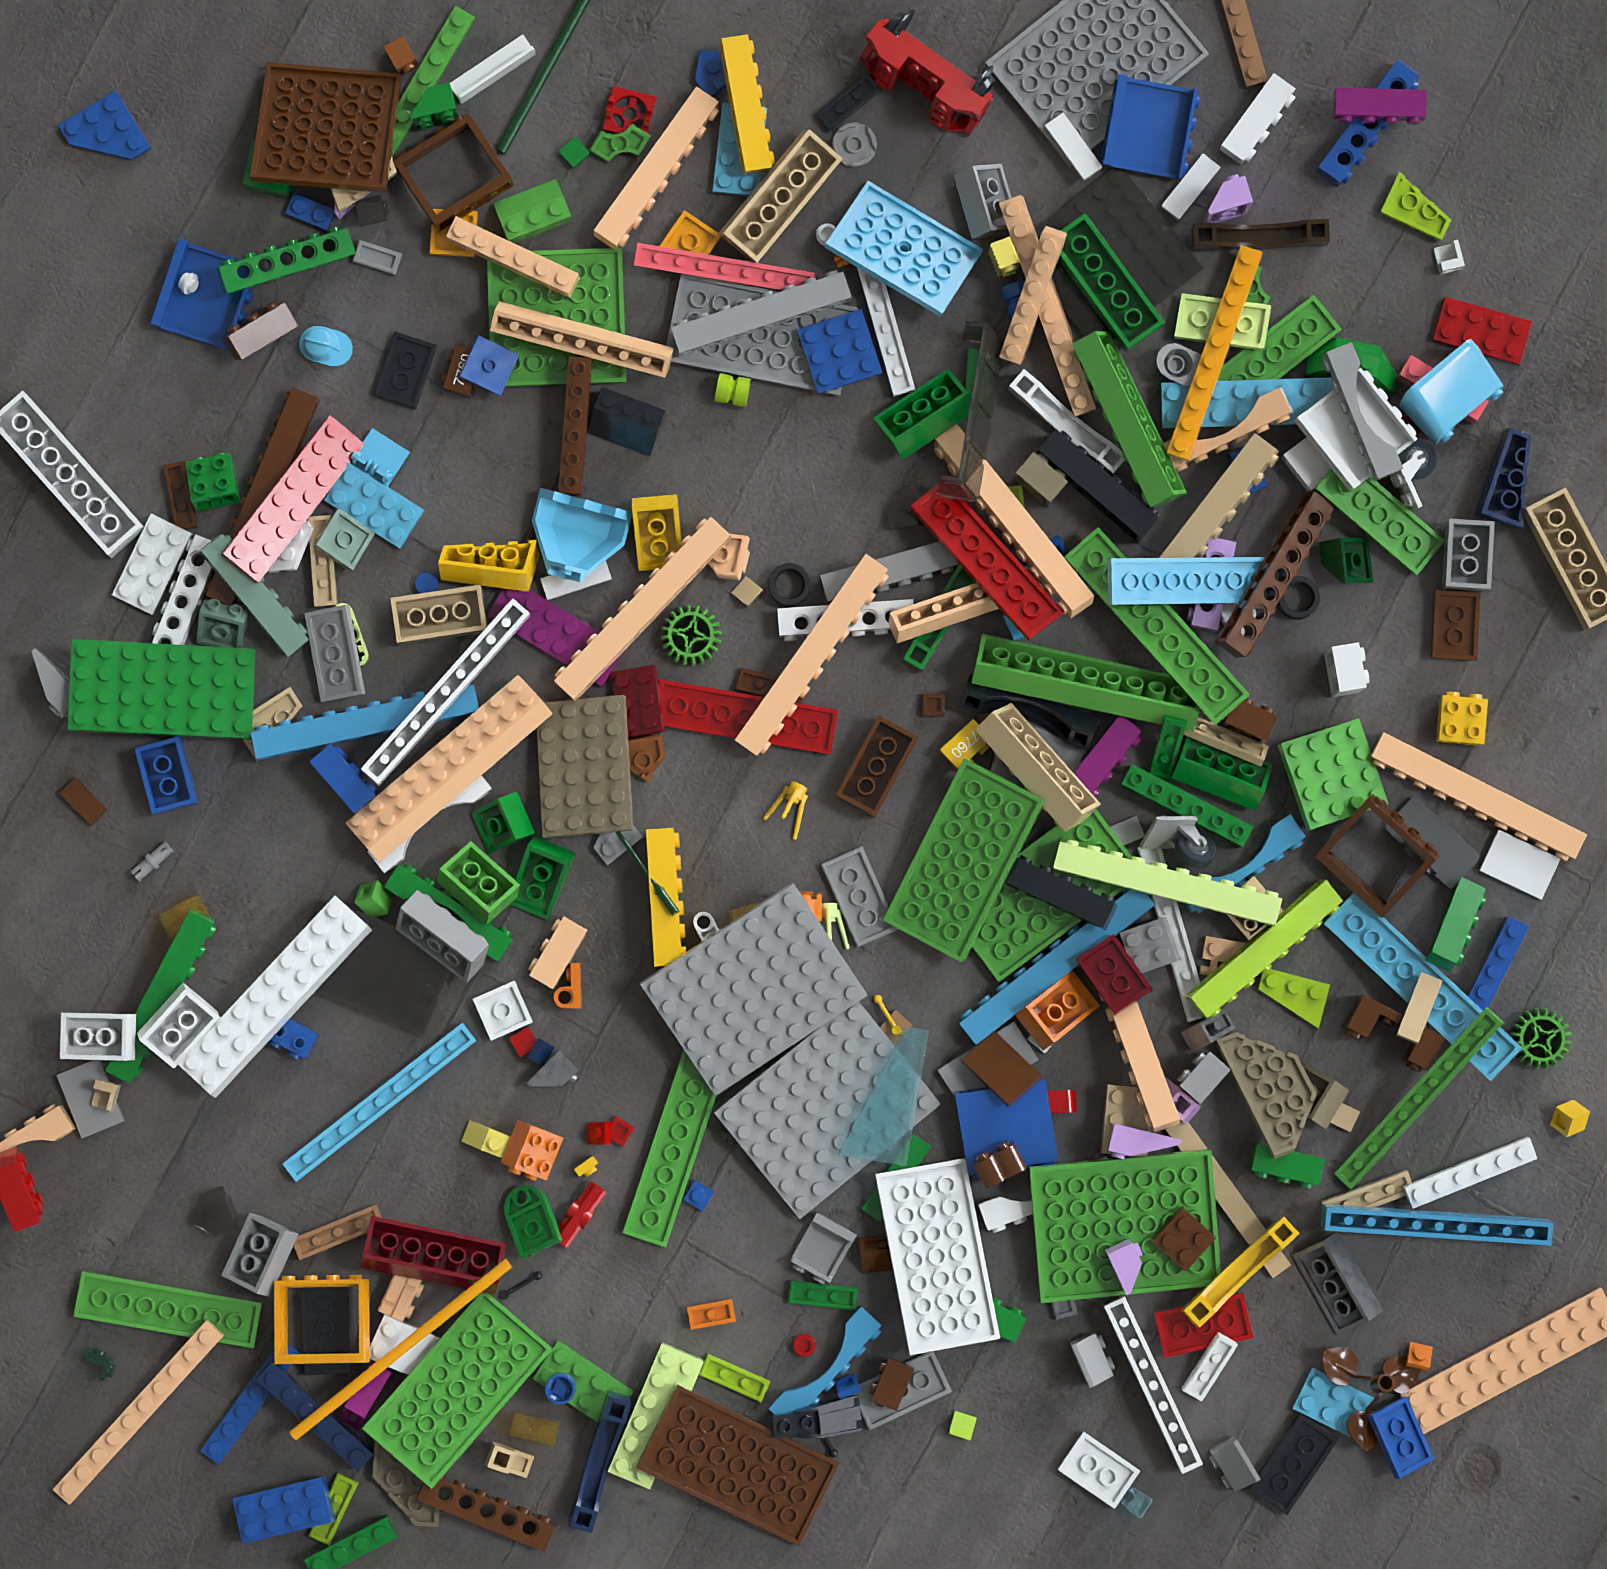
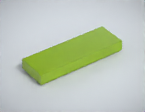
M711 1354L707 1355L699 1373L702 1377L759 1402H762L771 1382Z
M341 1473L337 1474L329 1491L336 1521L312 1527L309 1537L327 1545L331 1544L359 1484L358 1481Z

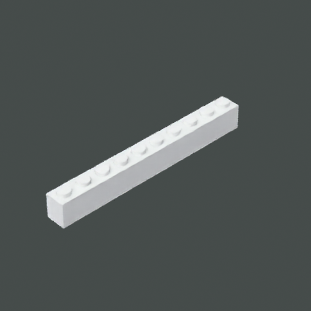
M512 599L366 762L361 771L380 786L530 617V613Z

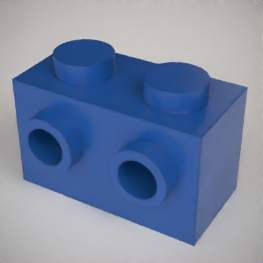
M290 1018L268 1043L278 1049L281 1046L289 1050L288 1055L297 1060H300L301 1057L307 1059L320 1035Z

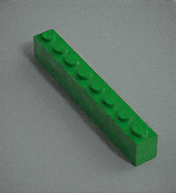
M190 907L135 1012V1060H110L106 1067V1072L128 1083L131 1082L132 1078H138L143 1068L139 1065L143 1058L148 1059L152 1050L139 1040L137 1033L183 983L184 979H190L195 970V967L192 966L195 958L200 960L206 947L202 946L205 939H211L216 930V927L213 926L215 919Z

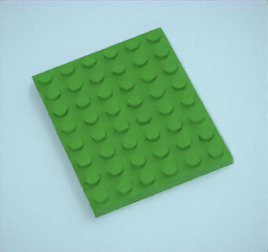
M1211 1149L1029 1167L1040 1303L1126 1295L1105 1249L1129 1238L1133 1244L1138 1243L1143 1254L1139 1257L1142 1265L1131 1294L1206 1287L1221 1273ZM1181 1207L1186 1209L1216 1236L1212 1244L1187 1271L1183 1270L1151 1241Z

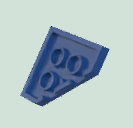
M116 90L58 125L68 143L73 147H81L94 152L123 157L128 160H134L151 150L150 145Z

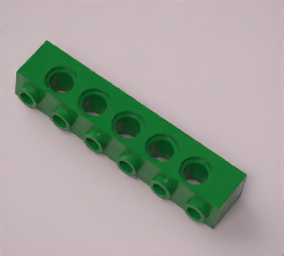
M337 226L328 229V234L320 236L319 232L306 236L307 240L303 242H298V239L286 242V247L277 249L275 245L263 249L264 253L257 256L255 252L243 255V260L234 262V259L220 262L221 267H218L216 271L224 295L354 256L356 252L348 228L341 230V227ZM324 241H330L333 244L332 252H327L323 249ZM303 247L311 249L312 257L310 259L302 256L301 250ZM281 254H287L290 256V265H284L281 263ZM260 260H265L269 263V271L263 272L259 269L258 263ZM238 267H245L247 269V278H240L237 275Z
M1133 764L1129 766L1120 784L1121 787L1177 816H1196L1198 819L1195 823L1196 826L1239 848L1244 846L1253 826Z

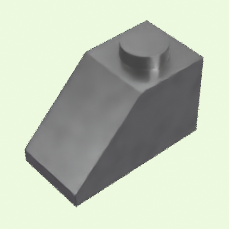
M1224 1008L1213 1018L1208 1017L1181 1032L1193 1053L1236 1027Z
M558 1051L526 1084L529 1087L564 1086L565 1084L570 1086L578 1078L576 1073L579 1070Z

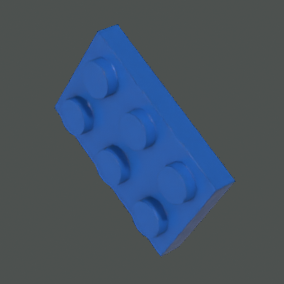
M1407 1396L1401 1397L1368 1415V1419L1395 1479H1400L1434 1460Z

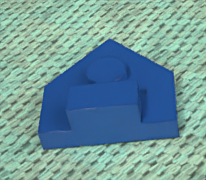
M700 49L695 82L701 90L711 97L726 88L720 52Z

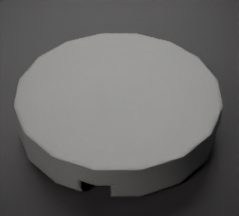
M852 122L843 125L837 130L833 138L832 147L843 158L840 163L848 167L857 168L866 165L875 156L877 141L876 136L869 127L858 122Z

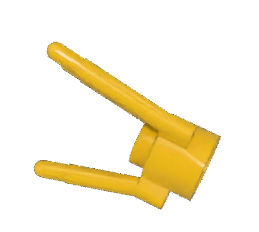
M791 781L789 787L785 786L781 795L763 816V819L767 820L785 798L788 800V803L781 815V818L785 819L792 804H798L800 801L792 837L793 840L797 839L804 805L808 798L805 795L807 788Z

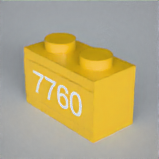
M974 719L939 750L957 771L964 758L974 762L973 756L977 753L982 755L990 748L988 744L980 739L979 733L975 730L979 725Z

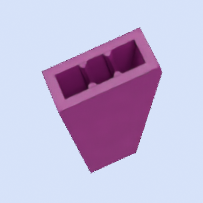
M371 1361V1363H370V1365L368 1366V1368H369L370 1366H372V1365L374 1364V1362ZM388 1368L349 1398L339 1421L357 1431L361 1429L389 1380L391 1372L388 1371Z

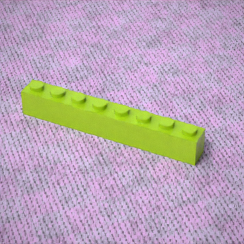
M1318 880L1278 915L1275 926L1266 925L1185 995L1186 999L1201 1017L1213 1018L1221 1011L1220 1007L1224 1003H1230L1238 996L1237 992L1251 986L1255 982L1254 978L1259 973L1267 972L1272 967L1271 963L1275 959L1283 958L1289 952L1288 948L1293 944L1297 945L1306 937L1305 933L1310 929L1318 928L1323 923L1322 919L1327 914L1329 916L1334 914L1340 908L1338 905L1343 900L1327 880Z

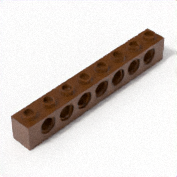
M1317 492L1303 493L1216 639L1215 643L1234 657H1246L1252 652L1255 640L1264 632V625L1268 618L1272 617L1275 613L1279 600L1286 595L1287 586L1297 576L1301 563L1309 556V549L1319 539L1322 527L1331 519V512L1335 506ZM1309 515H1310L1311 518H1312L1311 524L1309 523V520H1308ZM1298 533L1301 537L1300 543L1297 540ZM1287 552L1290 556L1289 561L1286 559ZM1276 571L1278 572V580L1275 578ZM1265 590L1267 591V598H1266V599H1265V597H1264V591H1265ZM1253 609L1256 610V617H1255V618L1253 617V613H1252V612H1253ZM1242 628L1245 630L1244 637L1241 634Z

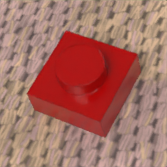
M588 1122L587 1144L611 1145V1122Z

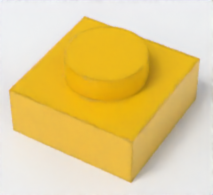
M592 1156L574 1170L579 1177L583 1174L585 1177H588L597 1170L595 1165L598 1164V1161Z

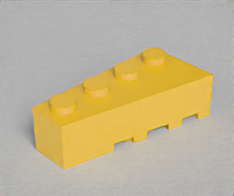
M529 540V543L526 544L510 541L508 545L486 543V545L474 547L473 544L443 546L438 562L441 580L529 592L539 560L537 540Z

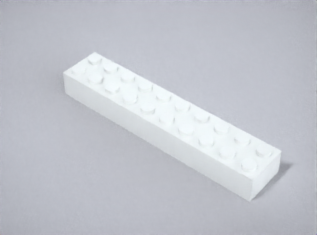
M334 896L187 1053L178 1065L210 1095L216 1098L372 929L341 900Z

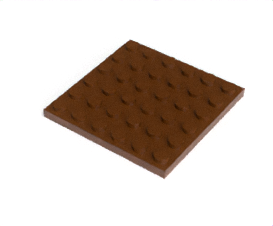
M267 62L250 181L386 193L401 88V74Z

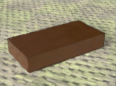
M76 777L59 793L91 826L108 810Z

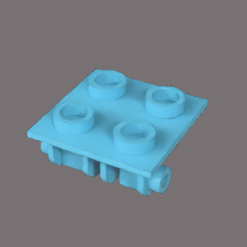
M372 428L363 441L364 446L358 453L355 451L350 458L352 459L351 463L386 486H389L410 452Z

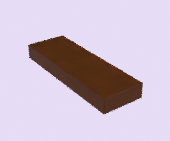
M185 461L162 465L174 525L184 530L199 528L195 508L191 502Z
M740 667L735 690L765 697L779 677ZM798 697L795 703L802 704L803 699Z

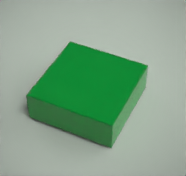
M576 136L559 150L561 156L573 169L591 155Z

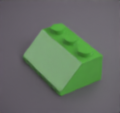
M556 179L493 203L507 240L514 244L572 221L571 214Z

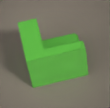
M376 880L360 885L354 903L370 918H375L389 913L393 895Z

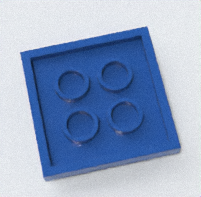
M862 309L797 329L818 395L882 374Z

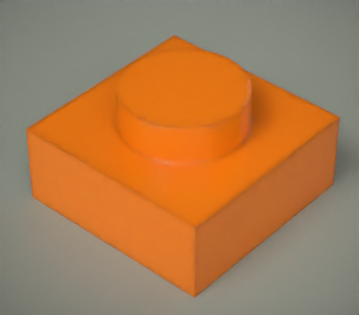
M1410 1342L1406 1366L1428 1371L1433 1347Z

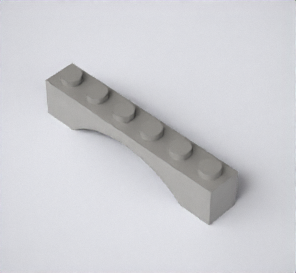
M1352 342L1326 352L1323 355V366L1326 372H1330L1332 376L1331 385L1334 392L1339 393L1341 398L1339 404L1343 414L1348 415L1350 420L1348 423L1349 430L1352 435L1357 437L1359 442L1357 444L1358 452L1366 459L1367 464L1365 468L1369 477H1373L1374 481L1400 472L1403 466L1395 447L1383 441L1373 432L1360 411L1356 393L1360 361Z

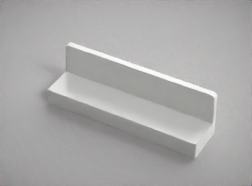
M521 35L452 81L450 85L453 93L460 103L463 104L535 56V49L533 46H530L524 35Z

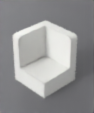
M1458 240L1453 241L1451 244L1434 248L1433 251L1440 275L1461 270L1465 266Z

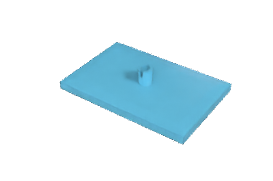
M867 181L824 247L940 317L983 252V249L870 181Z

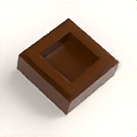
M945 693L922 694V717H945Z

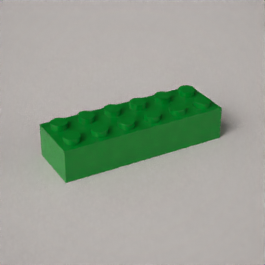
M1086 213L1060 230L1068 234L1058 260L1126 353L1163 327L1164 320Z

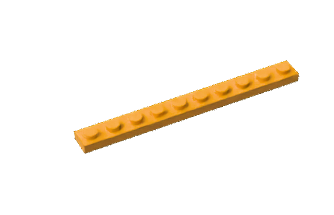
M1243 245L1240 246L1167 450L1168 456L1189 462L1262 258V251Z

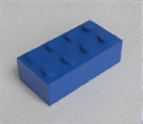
M326 1476L232 1499L242 1544L336 1521Z

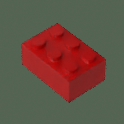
M17 1146L0 1152V1199L14 1232L41 1223V1214L44 1213L42 1208L44 1205L43 1197L40 1192L36 1193L34 1188L36 1185L35 1178L32 1172L28 1173L25 1167L28 1165L23 1152H19Z

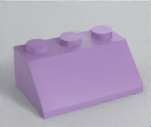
M1236 174L1225 178L1226 181L1221 185L1202 223H1219L1247 214L1253 200L1245 176L1239 177Z

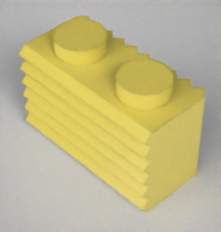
M1007 237L991 243L988 255H990L992 260L991 263L994 264L993 267L995 272H997V276L1007 278L1016 274L1015 270L1018 269L1020 260L1011 238Z

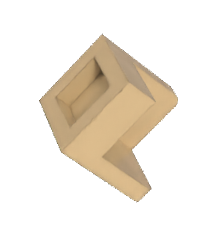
M95 1079L93 1086L95 1093L91 1105L113 1112L121 1085Z

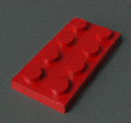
M1445 296L1432 341L1458 348L1468 339H1472L1484 356L1520 365L1532 321Z
M1243 1293L1232 1295L1200 1328L1196 1327L1181 1311L1184 1306L1154 1313L1164 1358L1207 1349L1217 1332L1235 1342L1254 1338Z

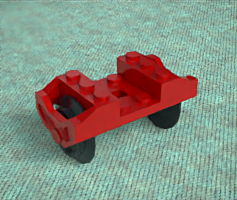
M914 9L910 10L907 14L899 12L891 22L887 18L878 21L866 36L865 40L868 43L860 56V60L866 64L875 84L879 88L887 89L891 92L900 79H902L907 87L915 88L922 93L923 98L933 102L927 118L934 127L942 128L949 132L964 133L969 137L994 99L992 98L993 93L990 92L996 81L991 76L994 66L991 65L977 82L905 31L915 14Z

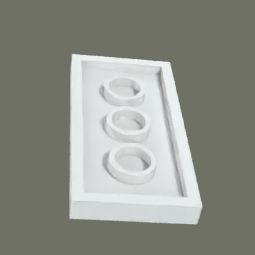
M150 514L112 595L154 615L193 533L154 514Z

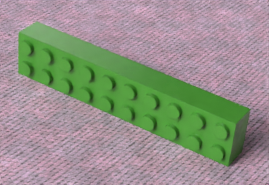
M986 634L981 636L972 678L973 684L1160 725L1163 723L1164 716L1168 715L1187 720L1185 730L1193 732L1195 730L1200 708L1169 674Z

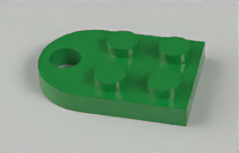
M521 1185L514 1188L508 1194L504 1204V1214L520 1259L525 1260L563 1241L549 1201L541 1189L530 1185ZM525 1192L527 1200L521 1204L519 1202V1195Z

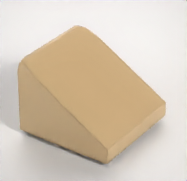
M746 576L731 594L749 608L763 592V589Z

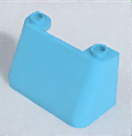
M1468 339L1417 381L1404 394L1399 407L1437 445L1440 441L1445 443L1454 434L1452 430L1455 425L1485 400L1489 401L1492 399L1495 401L1503 394L1502 388L1504 385L1472 339Z

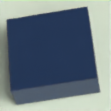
M538 1038L528 1055V1059L544 1066L555 1047Z

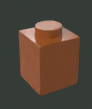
M403 36L384 46V50L397 73L407 74L415 69V65L418 62Z

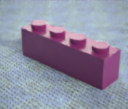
M1336 88L1333 97V119H1339L1341 123L1361 120L1362 123L1370 124L1375 123V120H1384L1385 124H1396L1398 121H1406V124L1417 125L1426 118L1427 90Z
M1118 716L1074 772L1076 777L1094 797L1100 792L1096 789L1100 783L1106 784L1114 774L1111 772V769L1115 764L1120 766L1127 758L1126 750L1129 747L1134 749L1142 739L1138 736L1142 731L1123 716Z

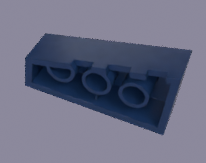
M1513 428L1502 431L1474 515L1514 530L1523 528V510L1525 509L1526 501L1524 498L1528 478L1526 476L1527 465H1529L1531 435Z

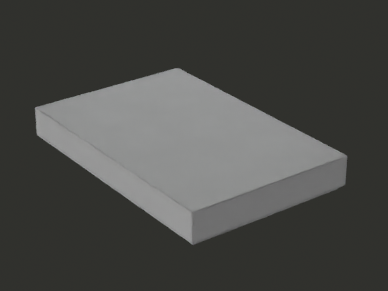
M92 1060L56 1075L81 1138L88 1137L125 1121L117 1101L113 1112L91 1105L95 1093L93 1088L95 1079L109 1082L101 1060Z

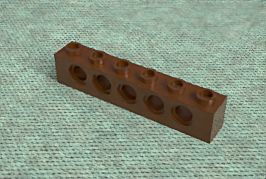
M569 356L559 493L582 494L592 358Z
M446 1475L440 1479L432 1490L422 1483L416 1497L418 1501L545 1552L555 1525L551 1523V1518L539 1514L538 1517L530 1514L531 1510L518 1505L517 1509L511 1507L508 1500L498 1496L496 1500L487 1497L488 1492L476 1488L475 1491L467 1489V1484L454 1479V1482L445 1480ZM444 1486L448 1487L451 1490L450 1495L447 1498H440L438 1490ZM464 1495L472 1498V1502L468 1507L459 1505V1499ZM484 1504H490L493 1507L492 1513L488 1516L480 1513V1508ZM512 1513L514 1515L513 1522L510 1524L502 1523L501 1518L503 1514ZM527 1521L535 1523V1529L531 1533H526L522 1529L523 1524Z

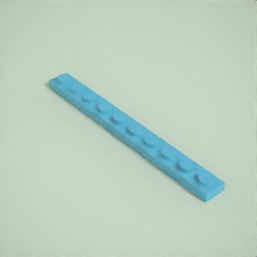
M461 1023L285 1161L283 1166L296 1182L299 1181L477 1040L467 1027Z

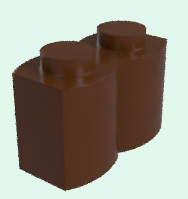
M1008 1140L999 1143L996 1146V1150L991 1153L984 1151L975 1157L976 1160L973 1161V1165L986 1189L1027 1168L1014 1141L1009 1143Z

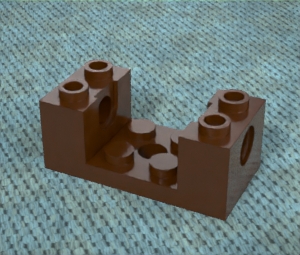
M1359 995L1342 1028L1346 1029V1035L1360 1040L1364 1037L1368 1038L1377 1019L1389 1027L1393 1025L1400 1027L1403 1015L1366 995ZM1424 1027L1419 1043L1411 1042L1402 1059L1407 1062L1405 1066L1415 1072L1428 1071L1445 1038Z

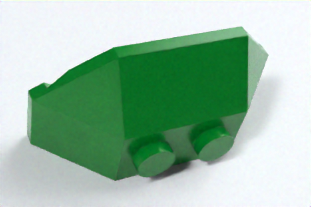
M1335 337L1308 357L1305 377L1332 378L1330 372H1326L1323 366V355L1328 351L1352 342L1360 361L1359 369L1362 368L1363 371L1366 370L1371 374L1374 379L1373 384L1377 389L1381 388L1388 395L1394 394L1397 373L1380 346Z

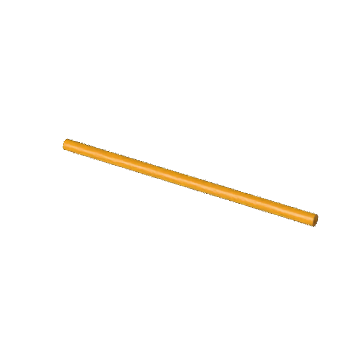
M504 1259L290 1430L291 1436L298 1440L512 1268L508 1260Z

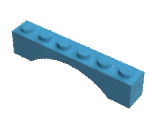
M1290 814L1269 828L1266 840L1260 851L1248 864L1234 873L1213 877L1211 880L1220 882L1221 879L1234 882L1233 886L1240 887L1247 882L1246 876L1251 873L1254 876L1266 869L1264 864L1270 860L1274 864L1284 857L1282 852L1288 848L1293 851L1303 844L1301 840L1306 836ZM1184 903L1190 913L1196 911L1199 914L1205 910V908Z
M860 1306L846 1321L842 1347L828 1370L807 1385L784 1390L769 1406V1410L774 1415H780L817 1404L820 1400L817 1396L823 1390L827 1392L835 1384L833 1378L838 1373L843 1375L851 1366L848 1362L853 1356L858 1358L865 1351L866 1348L863 1345L869 1339L871 1341L876 1339L882 1332L879 1329L882 1325Z

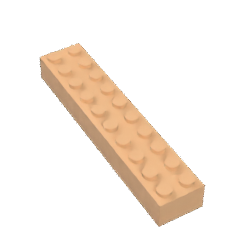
M517 675L346 822L347 826L373 856L381 862L549 718L552 712L527 683Z

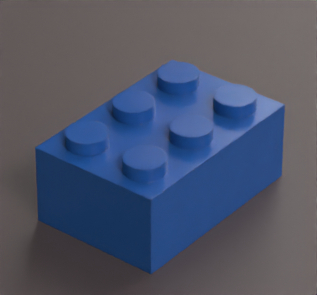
M177 736L134 748L153 815L156 816L199 804L181 737Z
M329 744L310 763L353 813L356 814L377 796L378 790L368 779L364 781L361 778L363 772L353 762L349 764L346 761L349 756L338 745L334 747Z

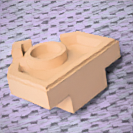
M730 534L732 539L709 562V565L718 578L740 580L741 574L745 573L750 552L747 548L750 538L746 535Z

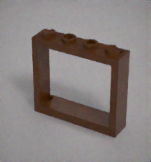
M469 114L465 117H458L449 127L437 130L434 136L428 140L419 141L414 146L415 148L398 154L395 160H393L396 171L438 233L452 225L455 216L463 218L514 186L512 177ZM470 129L500 176L436 215L406 170V167L465 130Z
M1372 794L1315 857L1383 918L1440 855L1432 843H1426L1420 838L1421 834L1417 829L1412 826L1408 827L1403 822L1404 818L1398 812H1392L1386 807L1387 803L1384 799L1381 800L1378 796L1375 797ZM1368 808L1426 859L1424 864L1388 902L1330 851Z

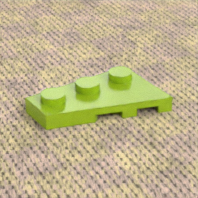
M1269 969L1261 974L1258 986L1259 991L1319 1029L1330 987L1329 984Z

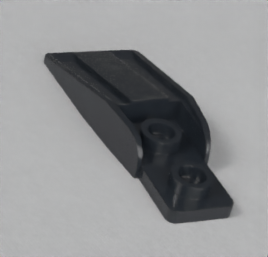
M852 1395L842 1399L824 1401L794 1410L791 1413L774 1415L771 1417L773 1437L779 1439L796 1436L798 1438L811 1439L861 1431L862 1418L859 1396Z

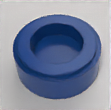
M422 573L417 577L415 585L419 593L437 591L439 583L433 574Z

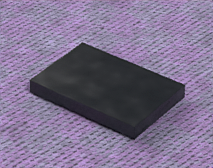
M394 331L373 396L417 410L438 346Z

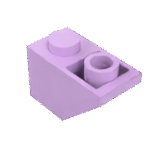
M1166 1077V1082L1180 1120L1187 1124L1201 1107Z

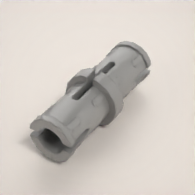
M164 841L151 854L147 853L145 859L131 870V873L135 875L138 881H141L154 868L158 869L160 867L159 864L173 853L174 850Z

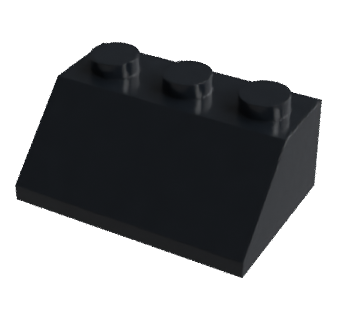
M602 387L587 433L651 456L666 417V410Z

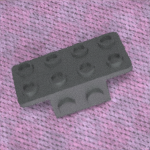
M1412 797L1398 812L1404 818L1403 822L1408 827L1412 826L1417 829L1421 834L1420 838L1426 843H1432L1433 847L1438 851L1437 853L1440 857L1427 869L1426 873H1432L1447 888H1453L1458 880L1479 860V854L1417 797ZM1387 824L1385 830L1404 847L1402 850L1410 858L1413 859L1415 857L1420 862L1419 866L1421 867L1426 859Z

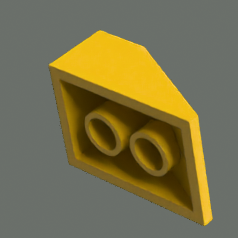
M677 494L632 498L639 571L661 569L666 564L665 559L673 551L677 553L682 547L680 545L682 540Z

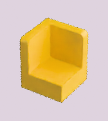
M1571 1100L1555 1108L1550 1125L1564 1136L1569 1137L1585 1129L1590 1111L1575 1100Z

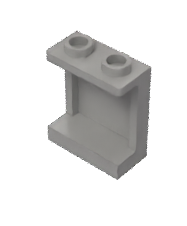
M817 1212L790 1259L794 1263L792 1267L802 1273L806 1270L813 1273L812 1278L822 1284L826 1281L831 1283L857 1234Z

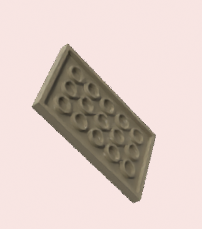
M617 695L577 699L576 701L545 702L552 715L537 727L542 837L547 839L633 831L626 696Z

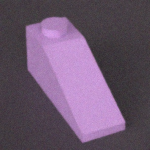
M1113 1124L1107 1150L1112 1151L1111 1156L1125 1159V1155L1133 1156L1181 1145L1182 1140Z

